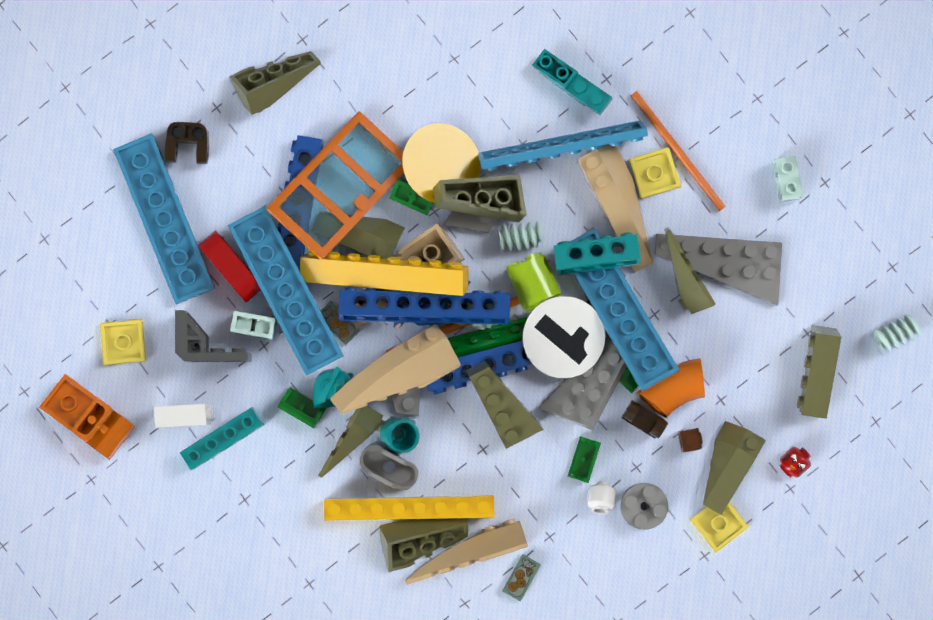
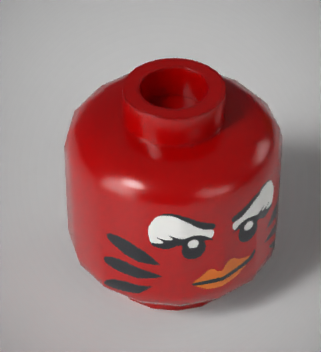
M791 447L780 457L781 464L779 466L790 478L792 476L798 478L811 467L809 460L811 455L803 447L801 449Z

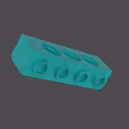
M631 232L622 233L618 237L605 235L596 240L583 238L575 243L562 241L557 243V245H553L557 276L641 264L638 235ZM617 246L624 249L621 253H614L612 251ZM595 249L603 252L600 256H593L591 254ZM574 252L582 255L579 259H572L570 257Z
M251 407L179 453L189 469L194 470L263 427L264 423L254 407Z

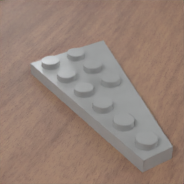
M656 234L655 255L671 262L666 235ZM674 235L686 258H688L697 273L778 306L782 243Z
M609 335L605 338L604 348L598 361L585 373L567 378L539 407L542 412L594 430L627 367Z

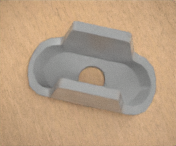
M369 445L361 454L360 465L369 476L391 488L409 490L417 481L418 469L413 463L379 445ZM386 461L394 462L396 466L394 472L386 473L384 471L383 465Z

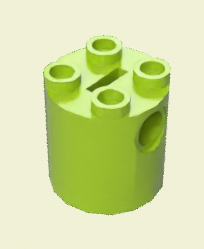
M541 252L525 257V262L517 261L506 266L509 279L523 310L532 312L544 301L559 297L561 294L546 257Z

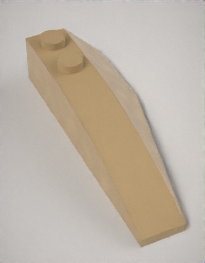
M608 144L601 149L594 150L578 158L577 163L615 237L627 232L638 235L641 264L631 265L633 272L652 264L653 261L634 180L617 146H610Z
M438 223L403 246L395 256L404 261L412 258L428 263L430 260H439L441 264L465 260L454 241ZM378 289V290H379V291H387L388 289ZM358 301L356 303L357 307H364L366 305L365 301ZM380 301L377 306L384 308L388 303ZM352 321L357 329L368 323L367 321Z
M435 324L379 357L347 382L330 399L338 411L344 414L368 406L369 402L386 400L387 396L396 393L399 395L405 394L408 389L418 387V389L423 388L461 367V364L447 337Z
M515 518L504 521L503 526L495 528V525L482 528L483 533L455 544L422 565L405 580L406 585L433 577L438 573L450 572L457 567L470 566L476 561L483 562L527 548L528 544L520 521L516 522Z

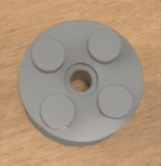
M639 483L631 486L621 499L620 506L623 518L629 525L637 529L648 530L657 527L664 521L668 513L666 495L659 487L650 483ZM643 502L647 503L648 508L646 510L641 509V504Z

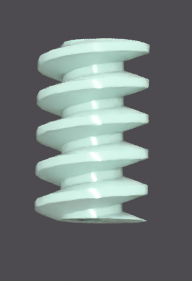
M528 222L527 228L524 227L523 223H520L518 229H516L514 224H511L510 230L507 229L506 225H503L502 230H499L501 251L504 252L506 245L510 251L513 250L514 244H516L518 250H521L523 243L526 249H529L530 243H533L535 248L538 247L539 242L543 245L540 222H536L535 228H533L531 222Z
M907 314L904 316V320L898 318L896 324L890 322L889 328L884 325L881 327V331L878 329L874 330V338L879 350L885 355L884 348L891 352L892 344L899 348L900 340L906 345L907 337L914 341V334L917 333L919 337H922V332L916 320Z

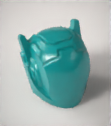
M338 367L326 369L319 373L313 385L314 408L335 407L330 398L349 382L354 374L346 373Z
M392 416L381 425L380 439L391 452L401 455L402 453L412 451L417 446L420 433L415 425V420L407 417L396 418Z

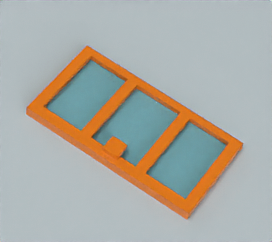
M358 111L266 207V210L322 261L389 190L397 179L404 174L402 165L403 151L365 115Z

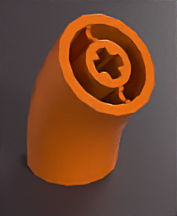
M701 358L676 364L679 368L678 373L643 392L639 389L636 393L637 396L651 409L665 418H668L672 412L683 404L695 399L704 398L705 388Z

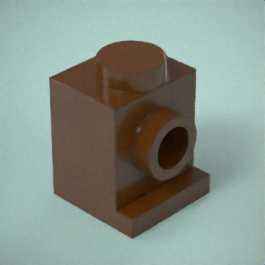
M699 428L677 431L681 452L702 449L703 441Z

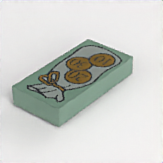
M330 301L321 310V313L330 330L347 345L361 330L357 329L352 321H340L338 315L339 308Z
M522 554L502 591L521 602L541 564Z

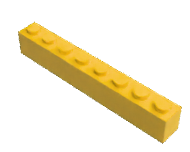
M307 251L306 254L300 257V273L307 283L463 296L468 291L469 266L462 265L461 262L441 264L439 260H430L428 263L421 262L420 259L416 258L404 261L400 260L399 257L380 259L378 255L360 257V254L355 253L343 256L339 252H330L321 261L311 251Z
M494 495L324 499V521L494 518Z

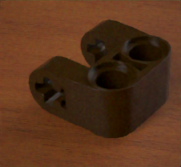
M171 123L168 126L165 141V162L176 163L178 143L197 144L196 163L208 164L209 131L201 123ZM180 127L183 129V134L177 138L173 137V130ZM196 129H203L204 135L199 139L194 138V131Z
M631 400L621 417L654 439H659L668 425L665 419L634 400Z

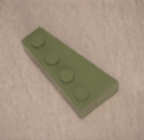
M520 175L439 180L433 187L435 205L438 209L518 223L527 215Z
M811 326V333L808 339V354L805 356L804 361L805 374L802 375L800 385L802 395L798 396L797 408H800L801 415L827 419L842 338L836 328Z
M485 361L466 370L506 449L544 430L538 420Z

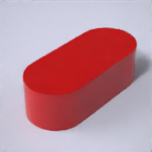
M216 230L198 244L203 253L246 303L261 291L253 273Z

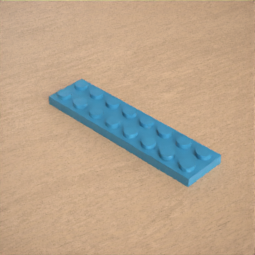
M638 120L478 152V158L482 169L493 171L501 165L512 167L519 165L521 161L527 160L528 163L539 161L541 157L548 156L551 159L560 157L561 153L577 154L581 152V149H601L602 145L606 144L618 146L622 144V141L626 140L638 142L643 140V137L648 136L643 122Z
M151 133L114 148L113 151L175 304L177 305L214 290L215 286L153 134Z
M266 206L229 224L228 227L305 375L307 376L342 358L344 355L272 217L266 210Z
M596 228L570 241V243L578 242V240L583 238L596 240L599 239L600 235ZM599 249L591 252L593 256H600L603 253ZM578 252L570 255L572 259H579L582 256ZM619 267L573 273L642 392L679 372L678 366Z

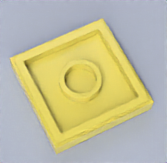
M669 147L629 158L640 199L681 187Z
M143 319L100 323L103 365L146 361Z
M730 502L722 515L705 507L690 518V521L715 553L749 528Z

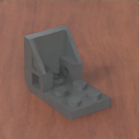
M175 310V353L183 361L252 362V354L246 352L244 348H232V352H225L223 348H210V337L190 313L185 310ZM198 343L199 349H194L195 344Z

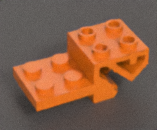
M66 374L63 375L39 406L40 409L108 460L114 456L135 428L126 418Z

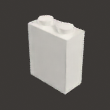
M210 404L155 406V428L211 425V421H214V409L210 408Z

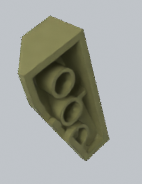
M467 519L399 520L380 525V541L388 572L410 567L420 557L425 555L428 558L433 555L432 551L440 547L447 548L468 537Z

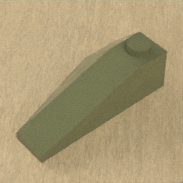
M309 51L287 57L285 62L274 63L271 61L267 62L266 67L255 69L252 66L230 75L229 79L243 106L253 115L273 105L319 66L321 62Z
M320 212L312 232L330 240L344 224L332 213ZM362 217L338 244L365 256L378 255L380 259H388L393 256L405 227L387 219Z
M668 227L665 228L664 231L676 285L681 297L678 301L683 310H689L691 314L716 305L702 280L697 276L694 267L686 258L673 233Z
M369 406L356 409L346 426L347 429L340 436L335 449L329 455L318 476L324 477L370 437L375 430L379 432L384 422L382 420L384 415Z
M727 421L724 422L714 441L709 477L703 500L704 506L722 515L766 441L764 438L746 428Z

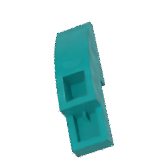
M546 49L541 52L532 64L536 70L552 83L600 116L613 100L612 96L578 74V71Z

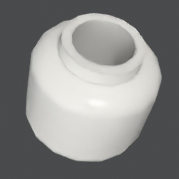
M599 481L597 484L592 485L589 488L587 504L592 509V512L607 514L608 511L612 510L615 505L616 491L605 481Z

